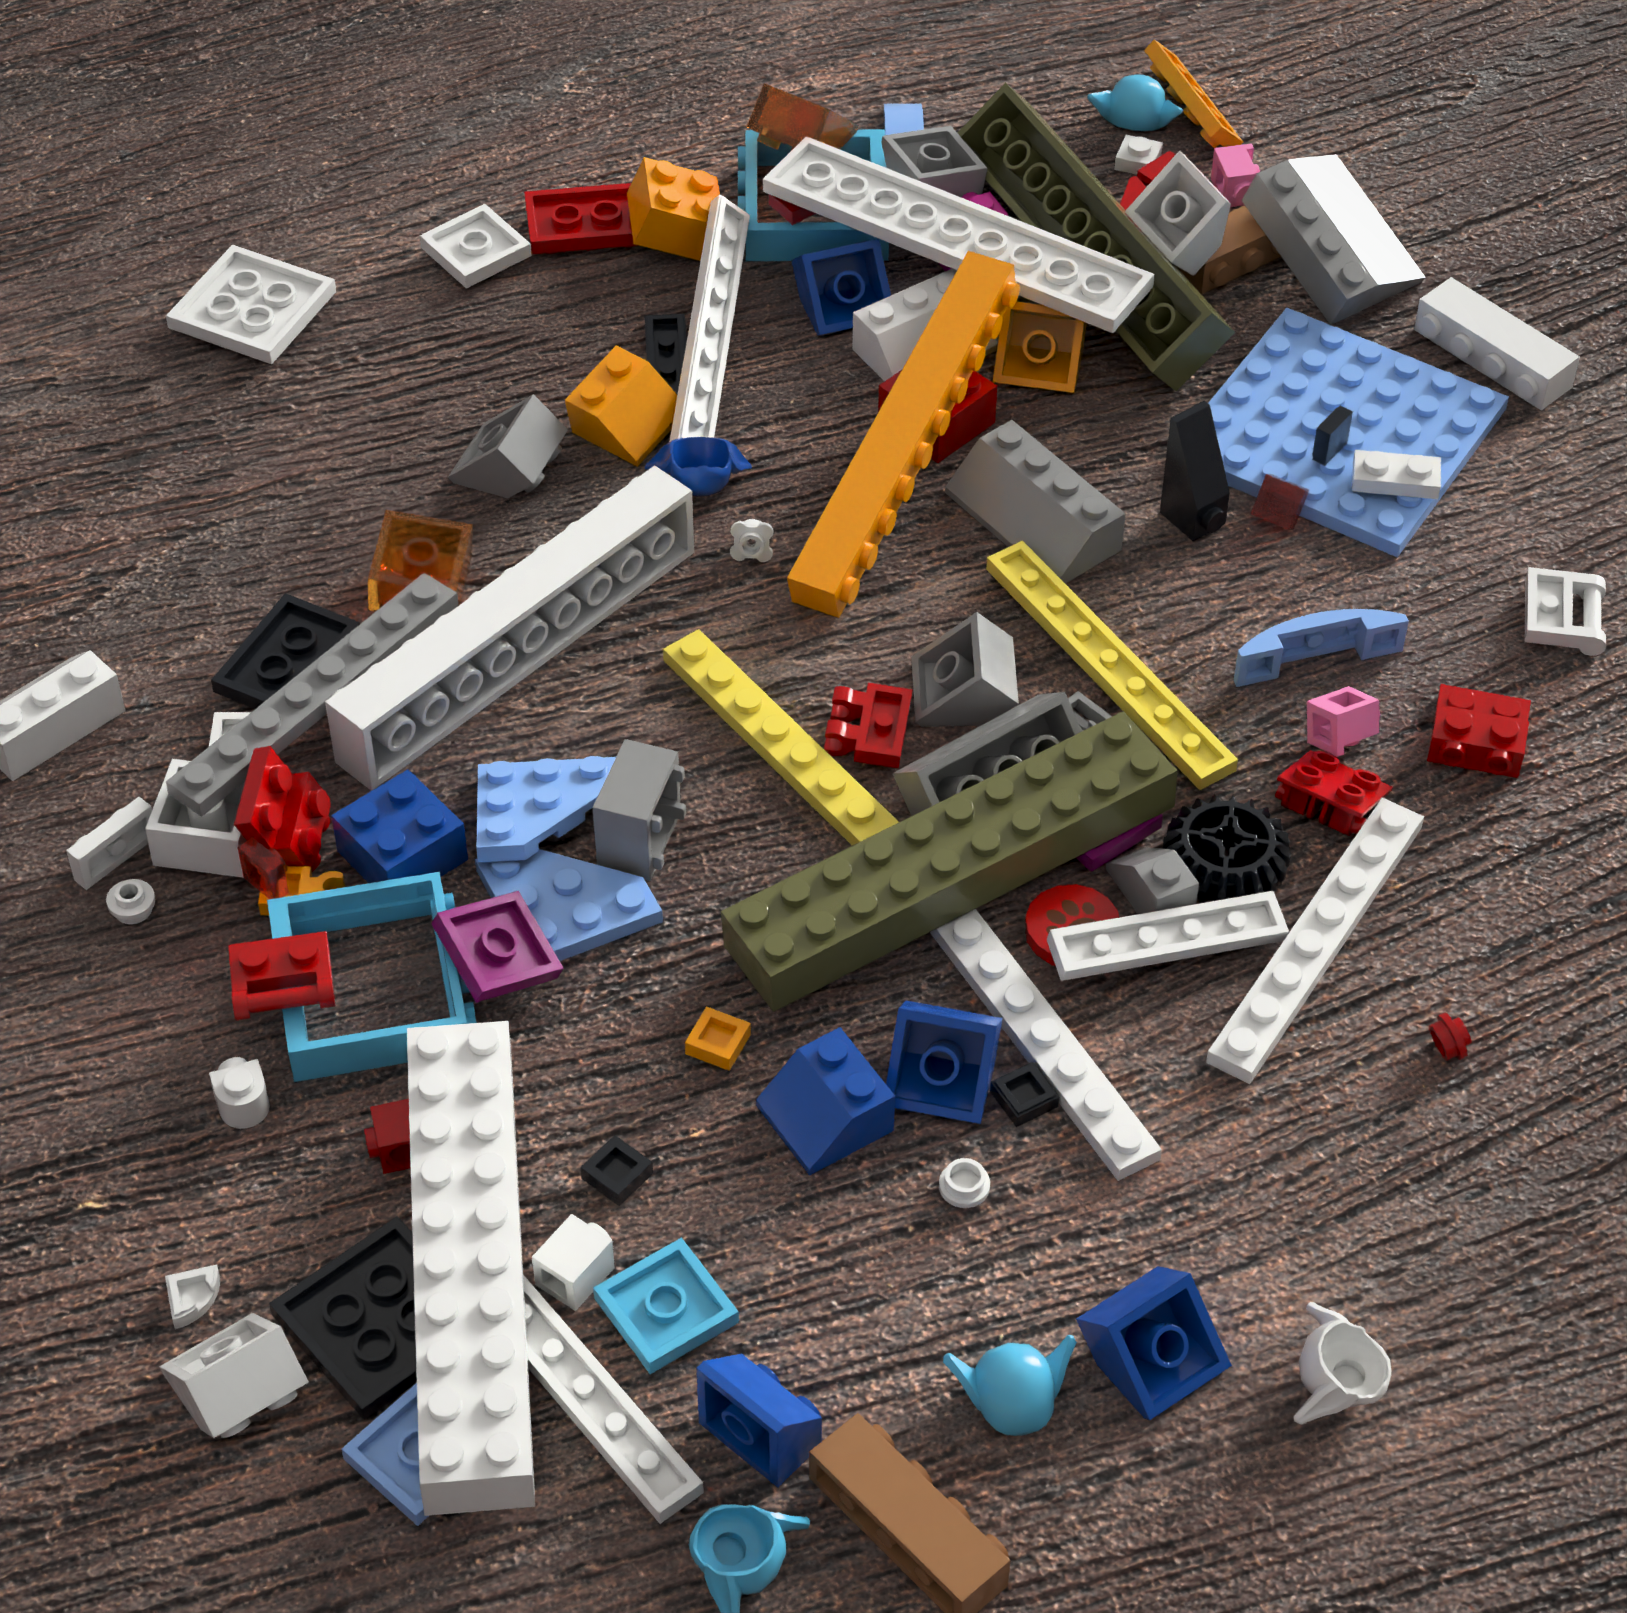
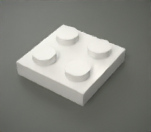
M486 204L420 235L421 248L466 289L532 256L531 243Z

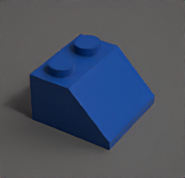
M879 239L808 253L791 260L800 301L818 336L853 328V312L891 296Z
M905 1001L898 1008L886 1085L895 1095V1108L981 1124L995 1067L1003 1018Z
M841 1027L798 1048L756 1099L757 1108L809 1176L894 1131L895 1095Z
M1157 1266L1076 1318L1097 1366L1142 1417L1147 1420L1153 1419L1232 1366L1191 1273Z
M743 1354L705 1360L696 1368L699 1424L776 1487H779L809 1458L810 1450L822 1442V1417L816 1406L804 1396L795 1397L785 1389L775 1373L763 1364L755 1365Z

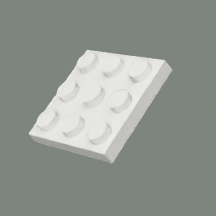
M231 245L166 315L167 325L169 329L273 364L336 293L335 279Z

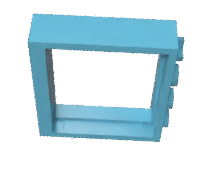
M885 129L745 130V146H738V170H745L738 171V195L745 194V196H738V207L750 215L746 238V261H791L804 254L879 239L839 222H798L794 225L789 222L758 223L757 166H776L807 136L886 168L881 143L882 136L885 135ZM879 239L883 260L888 261L889 243Z
M440 872L267 900L272 939L324 931L331 932L431 915L433 921L438 912L455 908L453 893H443ZM435 930L450 1017L308 1041L304 1006L282 1009L288 1055L294 1082L408 1063L407 1028L477 1023L473 1002H463L462 994L469 993L470 991Z

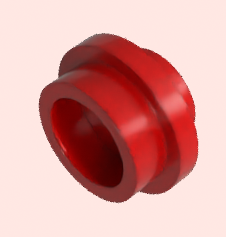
M1446 1012L1438 1015V1021L1429 1025V1031L1439 1053L1446 1061L1454 1057L1458 1060L1466 1058L1468 1056L1466 1046L1472 1044V1040L1463 1021L1459 1017L1452 1020Z

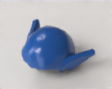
M687 437L672 440L664 445L645 465V470L647 471L656 466L665 473L670 474L671 477L691 489L692 496L705 497L719 493L728 484L731 473L737 474L752 468V465L733 443L714 437Z

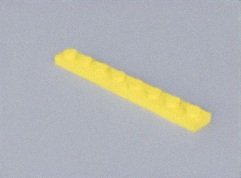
M1023 540L987 557L986 570L1199 790L1236 772L1238 759Z
M699 629L663 648L664 662L852 846L899 823L891 813Z

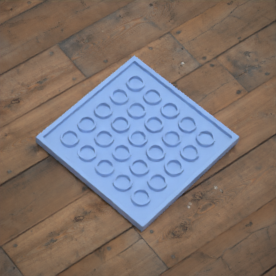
M1286 308L1208 404L1212 412L1228 486L1398 557L1507 408L1509 396L1309 317L1301 312ZM1341 405L1353 411L1348 443L1324 466L1312 460L1316 429ZM1355 450L1441 457V488L1439 498L1428 499L1353 492L1352 472Z

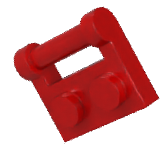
M327 931L228 945L232 985L231 994L235 1021L251 1019L252 1013L320 1004L321 1009L336 1007Z

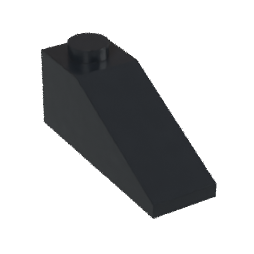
M1202 401L1171 417L1160 513L1192 541L1208 533L1216 532L1226 523L1230 495L1211 408L1206 401Z

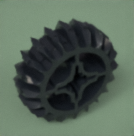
M1214 793L1209 803L1196 798L1192 808L1182 806L1177 817L1172 818L1168 825L1162 849L1175 850L1199 882L1197 894L1199 903L1268 891L1275 892L1276 886H1281L1282 881L1286 878L1287 867H1289L1291 853L1289 852L1290 841L1288 833L1282 831L1281 819L1270 818L1271 815L1268 807L1255 809L1252 799L1245 804L1237 802L1234 794L1228 801H1221ZM1225 847L1228 848V856H1227V857L1224 855V853H1225Z

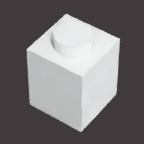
M571 1214L532 1256L535 1285L576 1311L593 1293V1287L602 1283L615 1268L613 1241L609 1234L601 1226L592 1222L587 1224Z

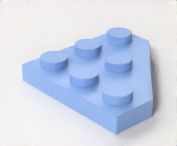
M589 756L584 759L567 760L546 758L530 762L510 763L507 761H496L491 764H478L476 842L478 863L526 860L539 851L538 843L552 834L560 838L586 820L585 813L593 808L616 757L602 758L599 756Z
M541 849L526 860L478 863V859H475L476 872L491 898L515 891L520 892L559 961L663 922L662 909L641 876Z

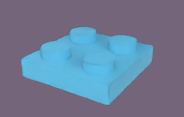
M682 1237L593 1287L595 1301L649 1374L654 1373L739 1323V1311Z

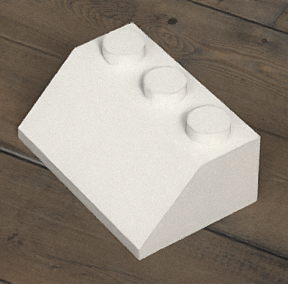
M952 268L853 312L852 350L883 381H886L903 369L957 270ZM997 338L990 339L985 348V356L997 351Z
M89 650L67 659L0 700V770L9 779L14 781L125 712L117 674Z

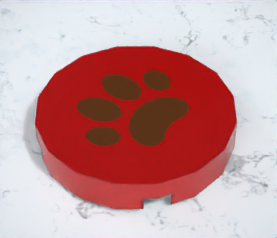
M1077 884L1057 885L1041 892L1030 903L1025 917L1026 940L1038 957L1055 966L1046 940L1051 929L1120 918L1119 912L1108 897L1093 888Z

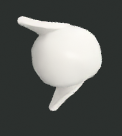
M1310 1302L1306 1310L1321 1326L1307 1336L1299 1359L1301 1380L1305 1388L1312 1394L1293 1417L1294 1421L1301 1425L1326 1415L1338 1413L1348 1407H1357L1377 1402L1387 1392L1391 1378L1389 1357L1384 1349L1366 1333L1363 1327L1353 1325L1344 1316L1335 1311L1323 1308L1315 1302Z

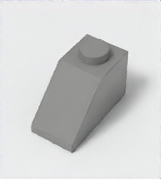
M1146 847L1106 863L1107 872L1137 914L1196 904L1199 882L1175 850Z

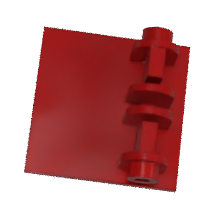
M1310 750L1277 777V781L1281 783L1277 788L1275 798L1281 800V806L1302 815L1306 813V817L1310 819L1316 815L1321 802L1324 801L1319 823L1325 825L1331 816L1328 827L1350 836L1352 833L1357 835L1367 820L1363 816L1378 804L1381 798L1387 796L1393 787L1381 782V778L1371 771L1363 769L1354 770L1339 763V759L1328 752H1314Z

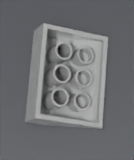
M1337 155L1288 159L1256 174L1241 200L1330 325L1423 282L1426 278Z

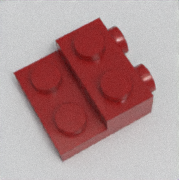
M1441 684L1427 761L1519 778L1526 748L1531 700Z
M271 746L254 748L234 826L268 866H311L313 873L321 862L319 852L321 849L322 833L330 825V817L328 815L330 812V798L310 772L292 774L289 767L284 764Z

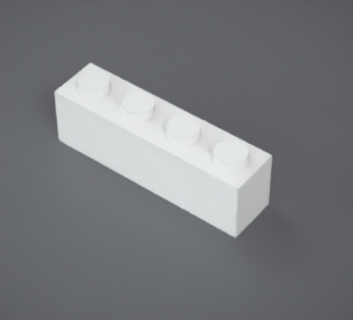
M1450 277L1420 298L1414 327L1416 332L1541 411L1573 387L1580 356L1454 278Z

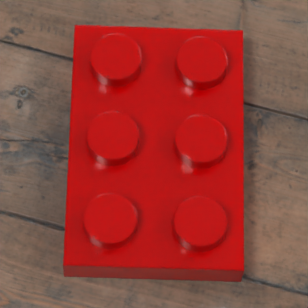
M631 183L524 191L531 254H553L566 251H590L602 248L638 246L633 243L627 192Z

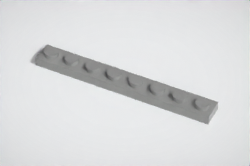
M426 573L420 575L166 781L168 794L201 817L245 782L254 748L271 746L276 754H279L327 714L325 701L337 690L349 685L364 674L372 665L381 662L399 649L404 642L413 639L434 624L439 617L455 609L458 606L457 592Z

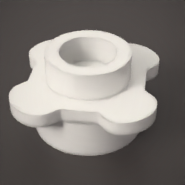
M749 519L735 522L731 526L730 532L734 537V545L730 548V555L733 559L742 561L745 558H756L760 562H767L772 558L773 550L769 547V540L773 536L774 530L770 524ZM753 539L756 541V543L749 544L748 540Z

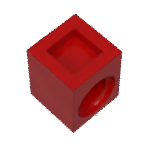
M409 1099L371 1106L370 1112L373 1127L364 1129L369 1158L380 1157L383 1174L410 1169Z

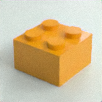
M644 157L627 192L633 243L701 261L710 203L720 194L717 177L705 171H694L675 166L668 161H657Z

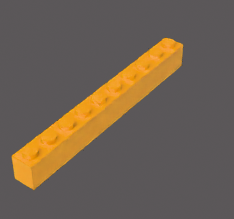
M968 251L787 576L793 603L839 618L846 604H852L856 599L860 586L859 580L865 569L870 570L873 567L878 555V545L884 535L888 536L892 532L896 522L897 510L902 501L907 502L910 499L916 475L920 468L925 469L928 466L935 440L938 435L943 436L947 431L950 413L955 403L960 404L963 401L968 388V380L973 370L978 371L981 368L985 358L986 346L990 339L997 338L1002 327L1005 311L1008 307L1012 308L1018 299L1020 285L1016 283L1014 264Z

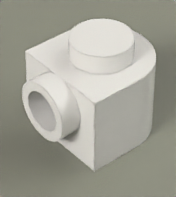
M241 1057L229 1058L220 1064L217 1071L209 1073L220 1116L227 1125L238 1129H245L256 1126L265 1119L269 1112L270 1104L258 1059L247 1062Z

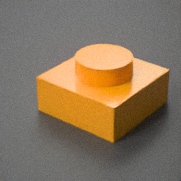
M706 1006L685 1041V1054L730 1071L751 1036V1023Z

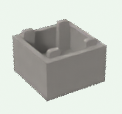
M624 739L593 805L597 865L641 876L647 881H651L656 869H662L664 865L663 852L677 820H684L686 816V805L680 803V783L683 782L685 777V769L679 766L678 751Z

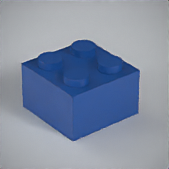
M409 769L331 815L337 852L368 883L440 872L441 877L468 860L464 823Z

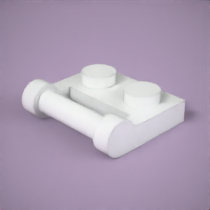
M1528 567L1525 579L1524 642L1579 648L1583 654L1589 656L1603 653L1606 649V634L1601 630V599L1606 595V582L1604 578L1595 574ZM1573 594H1578L1583 599L1584 627L1572 625Z

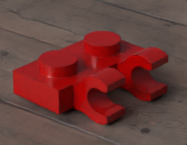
M869 682L866 692L856 691L845 686L835 687L832 698L831 720H828L825 732L824 750L830 756H843L848 752L855 751L854 762L899 769L913 689ZM861 717L860 726L847 723Z

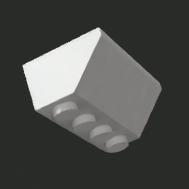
M1013 420L980 437L945 487V493L1007 547L1023 540L1065 584L1122 551L1126 513Z
M1065 692L1039 694L892 774L911 816L1082 732V729Z

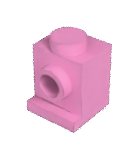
M1252 143L1214 148L1211 181L1218 191L1231 203L1230 207L1244 206L1241 200L1256 174L1260 172L1259 166L1252 162L1254 152Z
M1348 686L1307 701V743L1336 757L1344 755V746L1357 745L1362 739L1379 733V700Z

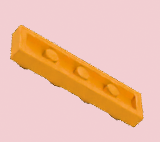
M1153 40L1144 50L1153 62L1150 69L1163 82L1166 83L1168 81L1170 85L1166 90L1176 101L1186 105L1183 109L1184 114L1194 124L1203 127L1200 131L1201 136L1214 148H1217L1219 145L1223 147L1241 145L1243 143L1241 138L1179 58L1159 42Z

